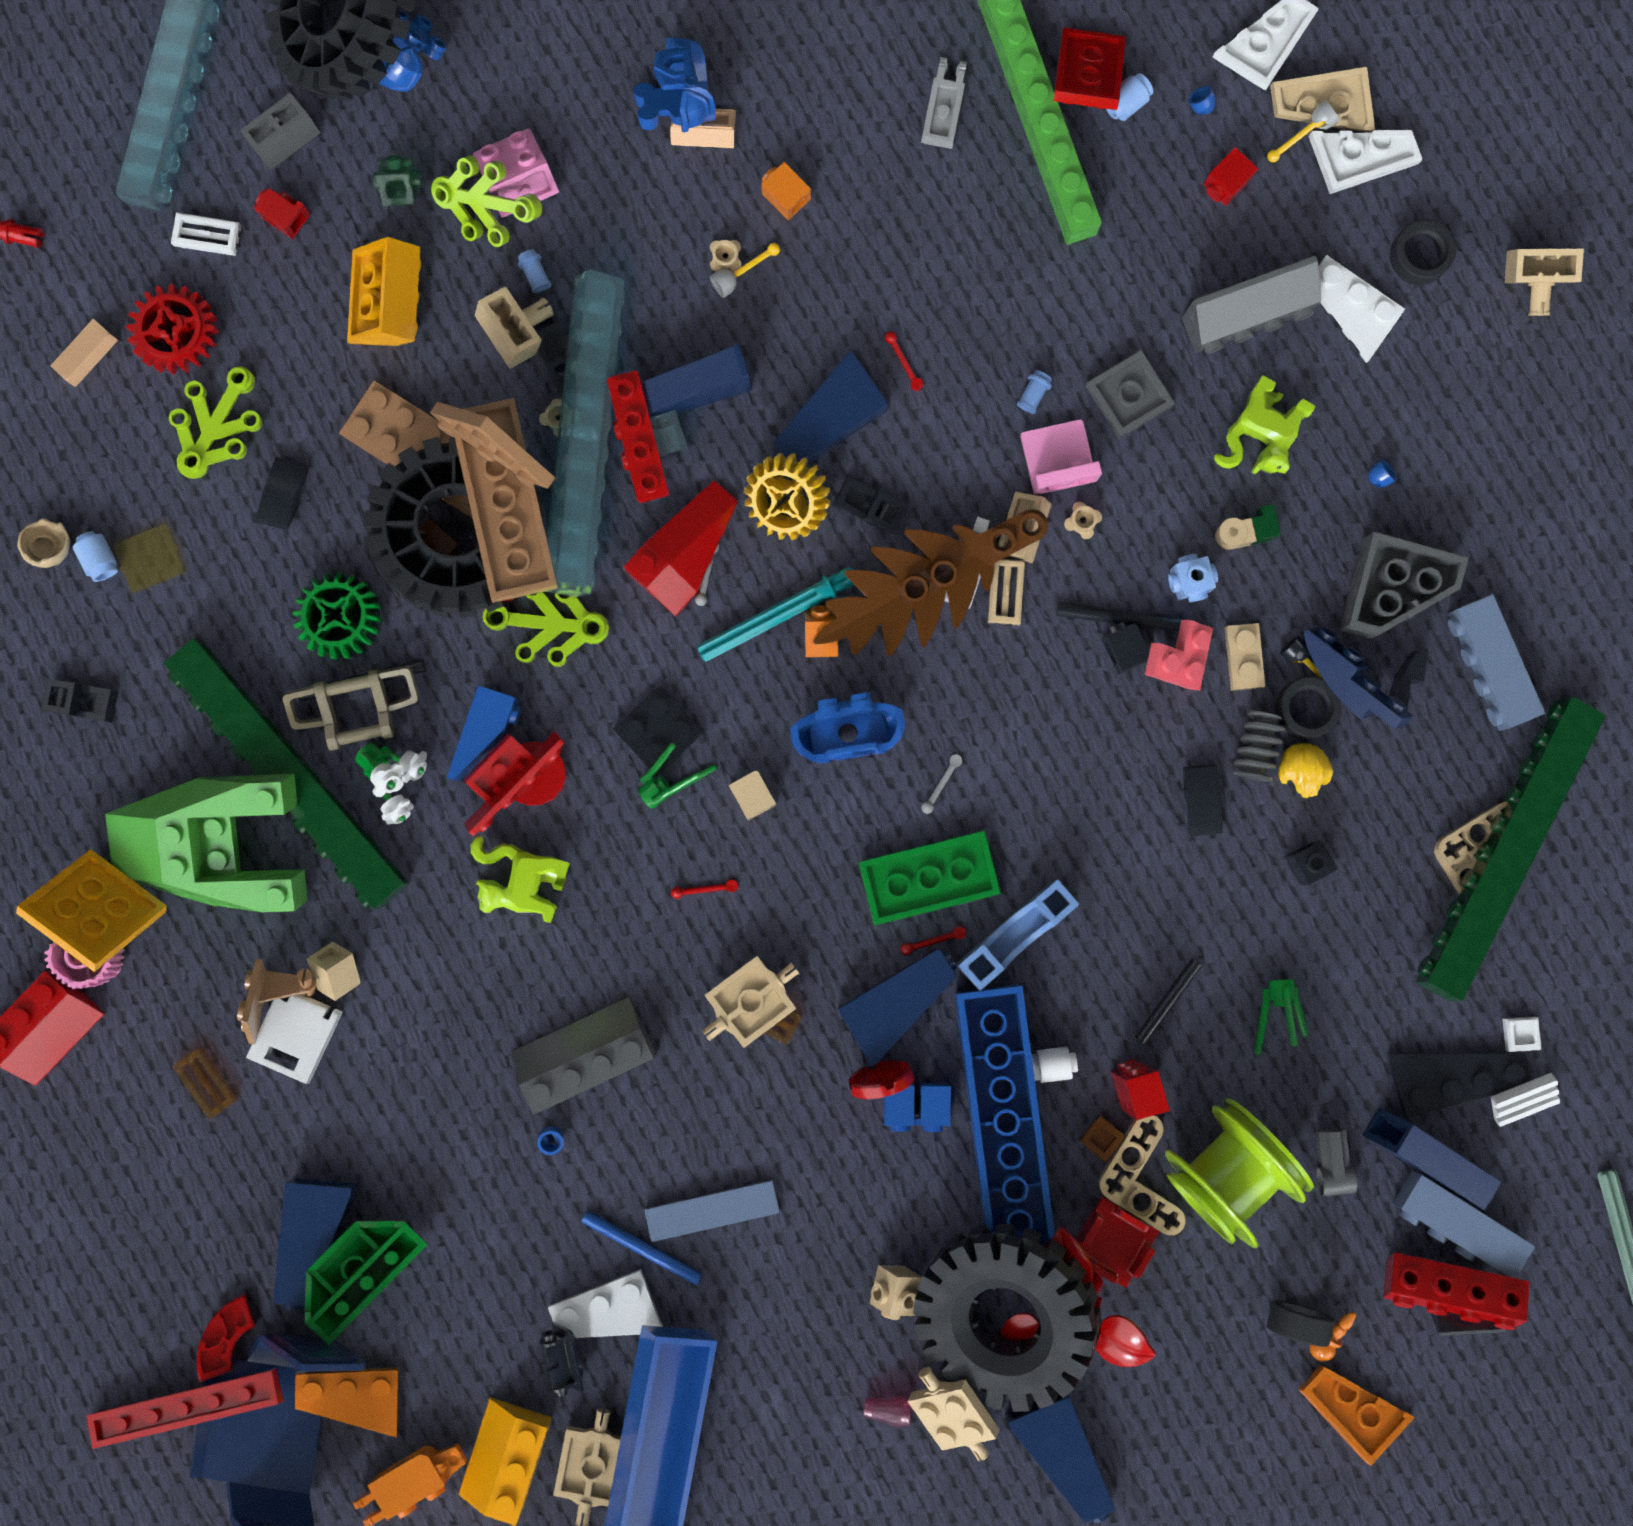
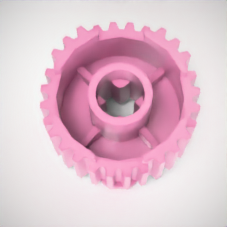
M54 941L53 944H49L48 951H45L44 954L48 955V957L44 960L48 962L46 968H50L52 974H57L56 979H62V984H68V987H72V989H81L104 985V983L110 981V978L116 977L121 971V966L123 965L121 959L125 957L121 953L125 950L121 949L95 972Z

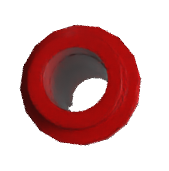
M11 218L1 220L0 239L4 240L6 244L15 242L38 249L41 248L42 241L31 238L30 235L43 238L44 231L42 228L19 224Z

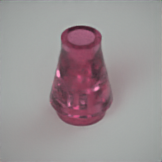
M905 1394L878 1398L866 1397L864 1418L873 1419L902 1429L903 1426H911L913 1409L907 1402L909 1398H905Z

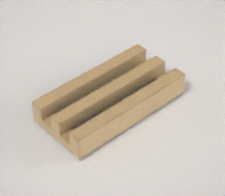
M1002 559L994 563V576L990 587L988 623L1021 624L1025 561ZM999 566H1004L1001 616H996ZM1011 567H1017L1014 617H1008Z

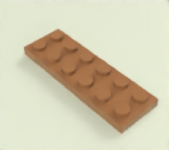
M376 381L372 382L339 432L342 437L383 463H391L393 466L401 462L398 454L412 446L416 452L424 449L422 441L439 437L441 444L449 443L450 435L437 426L438 420ZM452 495L449 499L446 497L442 499L473 519L468 496Z
M514 398L464 408V410L490 418L526 451ZM455 435L492 603L557 589L558 586L535 486H527L516 477V473L496 460L491 462L485 459L476 451V447Z

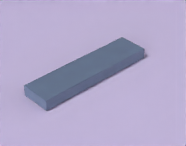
M773 1179L644 1209L651 1242L780 1213Z

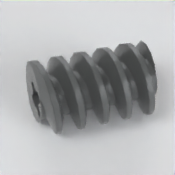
M1249 710L1247 716L1254 722L1244 724V729L1250 734L1242 735L1240 738L1241 742L1248 747H1239L1237 749V754L1244 759L1234 761V767L1241 772H1233V774L1255 781L1269 782L1273 778L1267 775L1265 770L1276 769V765L1268 759L1269 757H1278L1280 755L1279 752L1272 748V745L1283 744V740L1275 736L1276 732H1286L1287 728L1279 724V720L1283 718L1277 715Z

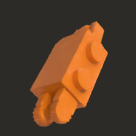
M458 1443L436 1451L435 1447L425 1445L375 1475L367 1485L369 1491L359 1496L352 1504L355 1509L365 1507L373 1500L377 1502L380 1509L366 1516L362 1521L365 1526H372L384 1518L388 1521L396 1515L401 1519L417 1508L416 1503L422 1499L427 1498L428 1501H431L446 1491L444 1486L451 1475L467 1462L466 1455Z

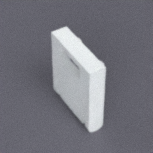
M302 994L290 996L287 1002L284 1001L285 998L273 1000L258 1031L256 1043L252 1044L246 1058L300 1082L310 1084L342 1015V1011L334 1009L329 1020L325 1018L331 1006ZM273 1048L298 1058L299 1061L295 1070L269 1060L268 1058Z

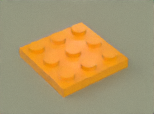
M90 849L17 905L16 914L95 972L165 914L167 905Z

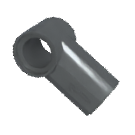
M1323 1129L1316 1131L1320 1166L1316 1169L1317 1179L1320 1178V1181H1317L1320 1195L1332 1196L1356 1193L1357 1178L1354 1167L1350 1164L1346 1130Z

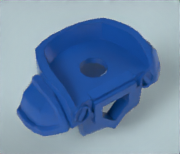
M406 12L400 14V19L408 20L409 16ZM417 14L409 22L411 24L406 39L394 36L393 42L399 47L401 52L394 65L382 61L387 71V75L379 83L382 86L400 92L410 91L422 75L423 64L418 56L419 51L423 50L430 58L438 61L447 48L446 44L437 36L430 35L428 37L433 24L421 14Z
M666 38V50L656 52L653 68L654 76L661 88L654 89L649 83H640L634 87V99L637 106L640 107L637 112L638 121L641 128L653 130L659 124V117L669 116L672 123L681 126V132L685 133L690 128L697 127L705 121L715 120V102L712 93L708 90L706 63L702 46L697 41L691 39Z
M870 693L851 695L850 700L839 702L837 698L818 701L817 711L801 718L790 728L791 740L795 750L801 756L819 764L832 762L834 759L835 761L870 756V753H873V755L886 753L888 749H892L899 742L904 734L905 719L903 711L890 704L878 702L874 704ZM852 724L856 727L858 735L853 742L847 743L840 739L838 732L842 725Z

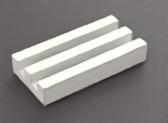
M176 212L171 244L176 247L236 256V244L239 242L238 233L241 231V224L234 221ZM182 223L230 230V234L183 228ZM180 235L228 242V245L180 238Z
M1550 1073L1492 1096V1109L1496 1123L1501 1127L1559 1104L1560 1098L1557 1096L1559 1090L1556 1087L1558 1085L1557 1079Z

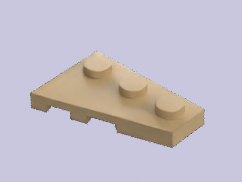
M1367 67L1277 81L1270 85L1274 117L1311 123L1313 110L1321 102L1327 100L1340 119L1332 127L1372 133L1375 130Z

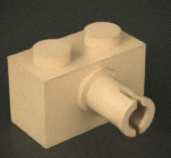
M1516 249L1507 251L1505 283H1528V286H1531L1528 316L1550 315L1551 286H1555V283L1581 282L1584 249Z
M505 286L478 301L475 317L511 369L537 354L541 339L533 326L547 318L553 317V311L550 305L544 306L548 303L545 298H541L538 302L521 310Z

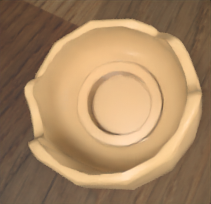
M43 518L28 524L19 533L17 547L26 562L36 567L48 568L59 565L68 556L70 538L61 522L54 523Z

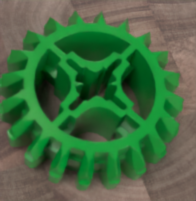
M338 572L335 580H333L332 576L327 573L323 577L324 584L314 578L312 579L313 590L307 587L302 588L303 593L307 594L305 600L302 598L295 599V602L301 605L302 609L293 611L295 617L301 618L300 621L294 623V628L303 630L298 636L299 640L303 642L308 641L307 649L310 651L318 648L319 656L324 658L329 653L331 659L338 660L341 652L344 658L350 659L352 655L350 648H353L356 653L361 654L363 653V648L360 645L361 642L369 646L373 643L367 637L369 632L374 635L379 634V630L372 626V622H382V617L372 614V612L380 610L381 605L372 602L376 594L373 591L366 592L368 584L364 581L357 584V577L350 575L346 579L345 575L341 572ZM333 592H349L345 598L341 597L334 603L324 599L325 596ZM357 601L361 608V619L358 626L352 619V613L356 608L355 604ZM316 607L322 612V619L318 624L319 629L317 631L314 625ZM327 607L334 611L340 612L339 614L343 615L342 619L347 623V625L340 621L338 622L336 620H333L335 619L332 617L333 613L330 612L327 609ZM341 629L351 634L340 641L325 640L329 634L333 635Z

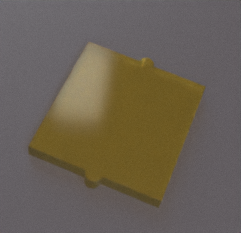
M167 524L113 544L121 564L119 570L125 574L133 594L186 573L178 554L180 548L174 544Z

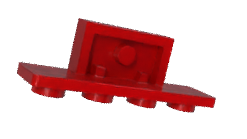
M631 371L609 377L607 384L617 421L613 422V427L618 441L622 440L625 452H621V458L625 471L630 470L637 501L644 503L669 495V490L639 373Z
M553 732L532 754L508 733L463 779L473 791L485 800L479 809L464 823L468 833L474 836L478 831H485L492 824L493 816L501 808L505 809L513 803L517 796L515 793L524 784L526 786L531 784L538 777L539 769L547 761L551 762L559 756L562 751L561 746L565 742L556 732Z

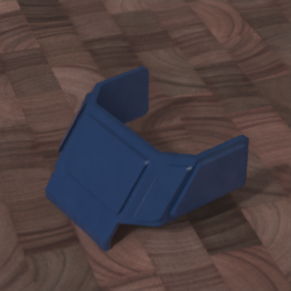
M273 1332V1334L260 1333L247 1353L246 1360L232 1358V1371L205 1380L203 1386L277 1368L284 1402L198 1423L189 1477L226 1481L230 1519L233 1526H314L310 1489L321 1416L295 1409L296 1372L365 1370L366 1362L336 1340L328 1345L318 1337L283 1332Z

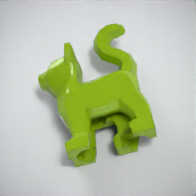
M1262 375L1248 396L1246 408L1228 430L1226 439L1231 449L1230 456L1217 453L1214 455L1215 462L1223 468L1230 469L1238 466L1243 460L1244 453L1239 437L1245 434L1268 445L1259 454L1251 473L1256 474L1262 470L1270 474L1276 472L1285 474L1291 466L1288 460V449L1298 436L1301 420L1309 417L1316 406L1302 399L1296 406L1288 410L1285 415L1272 408V405L1278 404L1283 394L1272 392L1276 382Z
M476 836L470 846L471 854L476 861L482 864H494L505 856L512 860V870L507 887H504L495 880L480 879L476 881V884L479 886V909L482 912L490 913L494 909L504 907L517 913L542 914L543 921L552 923L557 906L538 895L541 882H548L552 884L553 889L562 891L570 863L552 856H536L519 849L513 844L502 843L487 852L483 849L484 838Z

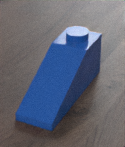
M481 686L477 687L447 779L459 782L510 731L511 725H517L522 712V707L518 706L520 700Z

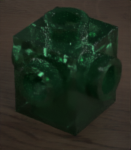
M401 155L387 156L384 159H380L378 171L373 173L375 190L380 192L383 206L415 204L417 190L422 188L420 169H414L412 157L403 158Z

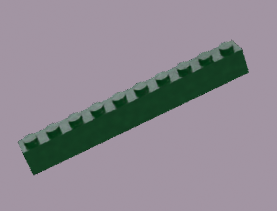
M192 638L163 663L170 671L167 676L172 683L179 689L184 687L191 695L188 698L190 704L198 712L202 713L204 711L209 716L211 721L208 724L213 731L220 737L225 735L232 743L229 747L231 752L240 761L246 760L253 768L250 771L251 775L294 774L298 806L290 811L295 817L292 820L293 824L302 834L306 835L308 833L316 842L313 845L314 849L325 860L327 858L331 859L337 866L334 869L336 875L345 884L350 882L358 891L355 896L365 908L381 909L410 884L202 641Z
M1573 696L1555 701L1547 712V718L1549 719L1544 729H1541L1533 740L1532 744L1535 747L1530 757H1527L1521 763L1518 770L1520 776L1516 784L1509 788L1504 797V801L1507 802L1506 807L1492 820L1490 824L1491 834L1487 841L1483 842L1478 848L1475 855L1477 861L1473 869L1469 870L1463 877L1461 882L1463 889L1459 897L1454 899L1449 905L1446 912L1448 918L1444 926L1439 928L1433 936L1432 944L1434 946L1429 956L1424 957L1418 966L1417 972L1419 975L1415 981L1416 983L1447 1001L1463 1002L1606 717L1605 714Z

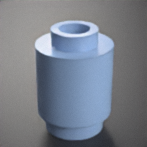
M1141 73L1127 77L1121 82L1118 109H1106L1108 114L1113 119L1127 120L1149 102V97L1153 94L1151 83Z
M90 531L76 538L77 542L72 548L85 574L91 576L94 582L106 580L118 572L115 566L117 561L103 534H95L93 531Z

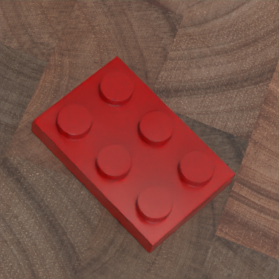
M1063 27L1053 101L1099 109L1117 110L1120 100L1126 36Z

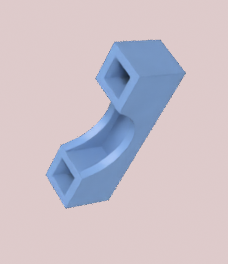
M1058 879L1052 880L956 963L957 967L976 989L982 990L1004 971L1009 963L1027 946L1057 925L1080 904Z

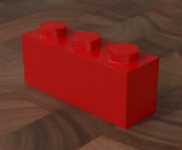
M1130 1059L1118 1063V1069L1110 1071L1121 1109L1130 1116L1140 1120L1170 1111L1157 1070L1142 1062H1136V1059Z

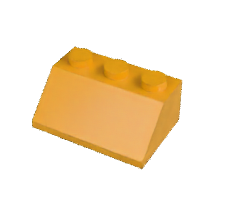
M385 237L352 250L347 343L400 346L415 341V335L418 330L416 322L417 304L420 297L418 291L419 272L421 270L419 246Z
M490 1397L458 1495L484 1516L516 1526L523 1512L553 1417Z

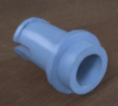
M531 249L518 256L519 262L517 265L520 269H523L532 292L540 293L550 288L552 284L540 262L542 259L541 255L537 254L534 249Z
M1035 370L1034 374L1028 376L1030 381L1017 402L1019 408L1031 414H1035L1046 390L1052 388L1050 384L1052 378L1038 370Z

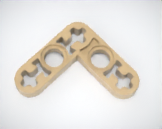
M1507 802L1493 805L1447 833L1436 842L1434 846L1435 856L1459 895L1463 889L1460 881L1461 872L1466 868L1473 869L1477 861L1474 854L1480 845L1487 841L1492 832L1489 821H1492L1497 814L1501 813L1500 810L1506 807ZM1475 824L1481 825L1485 830V837L1479 843L1473 841L1470 837V829ZM1463 840L1467 844L1454 851L1456 857L1444 854V851L1447 850L1446 843L1457 844Z
M1155 1115L1140 1120L1134 1119L1125 1133V1139L1117 1147L1098 1180V1187L1101 1193L1109 1200L1166 1235H1176L1184 1229L1186 1223L1183 1211L1136 1181V1178L1164 1132L1163 1124ZM1150 1120H1153L1152 1127L1156 1129L1153 1135L1147 1133L1142 1140L1148 1144L1146 1149L1137 1142L1130 1140L1133 1135L1138 1139L1141 1137L1143 1129L1140 1128V1124L1142 1122L1149 1123ZM1128 1147H1134L1139 1152V1160L1133 1165H1127L1122 1160V1153ZM1117 1163L1124 1170L1131 1172V1174L1127 1178L1122 1173L1118 1180L1122 1185L1119 1191L1113 1189L1110 1193L1107 1192L1109 1186L1106 1184V1180L1108 1178L1114 1180L1118 1175L1119 1171L1113 1168ZM1138 1193H1146L1150 1197V1205L1143 1211L1136 1210L1133 1206V1198ZM1158 1201L1163 1203L1158 1208L1164 1213L1170 1215L1175 1211L1174 1218L1177 1220L1175 1226L1169 1224L1167 1227H1163L1165 1221L1156 1214H1154L1153 1220L1149 1219L1156 1211Z

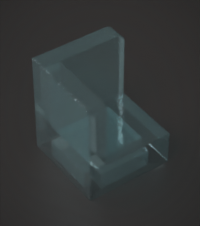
M676 410L650 418L660 456L682 450L683 454L689 453Z

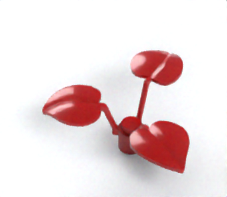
M1064 1227L1059 1228L1043 1247L1046 1248L1053 1239L1067 1249L1062 1260L1068 1263L1076 1258L1086 1271L1081 1282H1092L1098 1296L1103 1288L1101 1276L1093 1271L1089 1258L1073 1236ZM1098 1296L1094 1307L1100 1308L1103 1301L1101 1297ZM1016 1313L1005 1322L1000 1336L1013 1341L1027 1340L1034 1337L1038 1327L1041 1325L1038 1319L1031 1313ZM1111 1315L1106 1317L1098 1330L1100 1336L1096 1351L1109 1363L1121 1367H1134L1142 1365L1155 1357L1157 1352L1150 1346L1143 1331L1129 1318L1121 1315Z

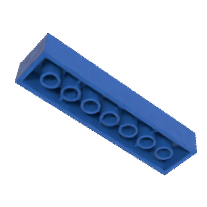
M1014 984L983 988L980 991L974 989L954 992L984 1225L987 1224L990 1233H993L997 1224L1014 1225L1015 1236L1018 1237L1022 1236L1025 1228L1040 1232L1042 1235L1039 1245L1044 1246L1055 1235L1023 986Z

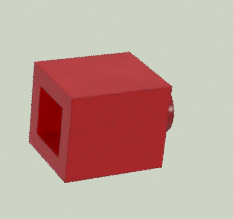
M1235 147L1212 170L1203 185L1206 187V192L1212 200L1216 202L1221 201L1227 206L1253 179L1259 168Z

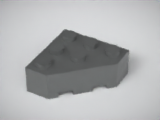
M1371 533L1363 538L1339 631L1371 639L1393 628L1397 624L1460 590L1469 558L1381 533Z

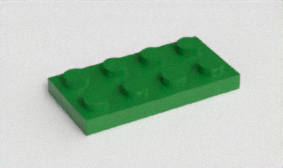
M985 831L858 862L874 926L1001 894Z

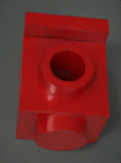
M269 187L260 192L254 206L255 211L263 220L292 240L311 215L300 201L296 202L283 191L277 194Z

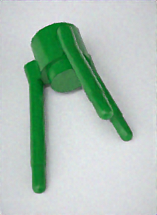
M670 743L650 770L640 777L643 785L637 791L644 803L649 808L654 809L669 796L715 771L717 766L713 764L670 787L662 776L658 778L653 777L676 747L675 743Z
M1295 979L1268 981L1269 989H1262L1263 1002L1256 1036L1255 1055H1260L1270 1000H1273V1007L1285 1006L1288 1032L1292 1046H1297L1292 1006L1294 1007L1302 1036H1308L1306 1022L1299 1001L1298 988H1295Z

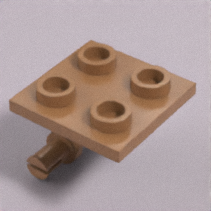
M262 959L255 960L253 970L249 969L245 978V989L248 990L246 1001L240 1002L237 1020L242 1023L241 1031L245 1032L248 1044L256 1043L265 1002L298 994L306 996L307 993L308 997L314 995L316 979L309 969H306L305 973L304 968L297 972V975L265 970Z

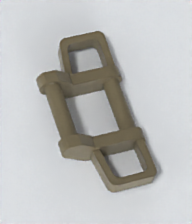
M405 665L380 671L379 669L368 671V675L327 684L325 681L314 683L312 686L288 691L283 696V703L290 726L293 729L324 726L327 746L332 751L340 749L341 745L380 736L384 739L394 737L391 711L416 703L419 698V692L412 668ZM398 675L405 676L411 696L389 703L383 678ZM371 687L378 711L379 724L339 732L337 717L330 696ZM315 694L322 718L299 719L296 715L292 699Z

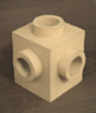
M878 1265L874 1286L871 1291L870 1304L879 1309L881 1315L888 1319L899 1320L901 1316H915L913 1314L914 1299L919 1292L917 1288L923 1277L905 1266Z

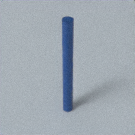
M586 1212L582 1223L692 1284L697 1285L702 1276V1273L594 1213Z

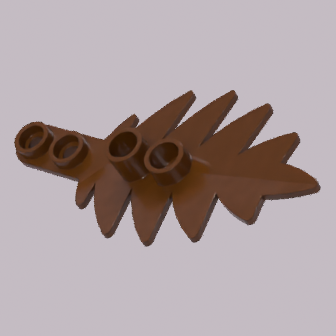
M1028 509L981 534L968 527L955 524L952 529L962 541L936 532L906 529L905 535L928 558L901 549L873 546L871 552L897 577L869 570H846L845 576L866 597H842L828 600L826 606L837 617L819 632L813 640L814 644L831 643L848 637L851 653L856 655L868 643L881 622L886 654L892 656L907 630L914 608L920 644L922 647H926L940 618L946 591L953 627L959 628L973 599L979 574L984 590L988 591L994 576V563L1043 538L1048 530L1046 516L1037 509ZM1029 519H1035L1038 522V528L1035 531L1026 529L1025 524ZM1005 534L1009 537V543L1006 546L998 545L996 539L999 535Z

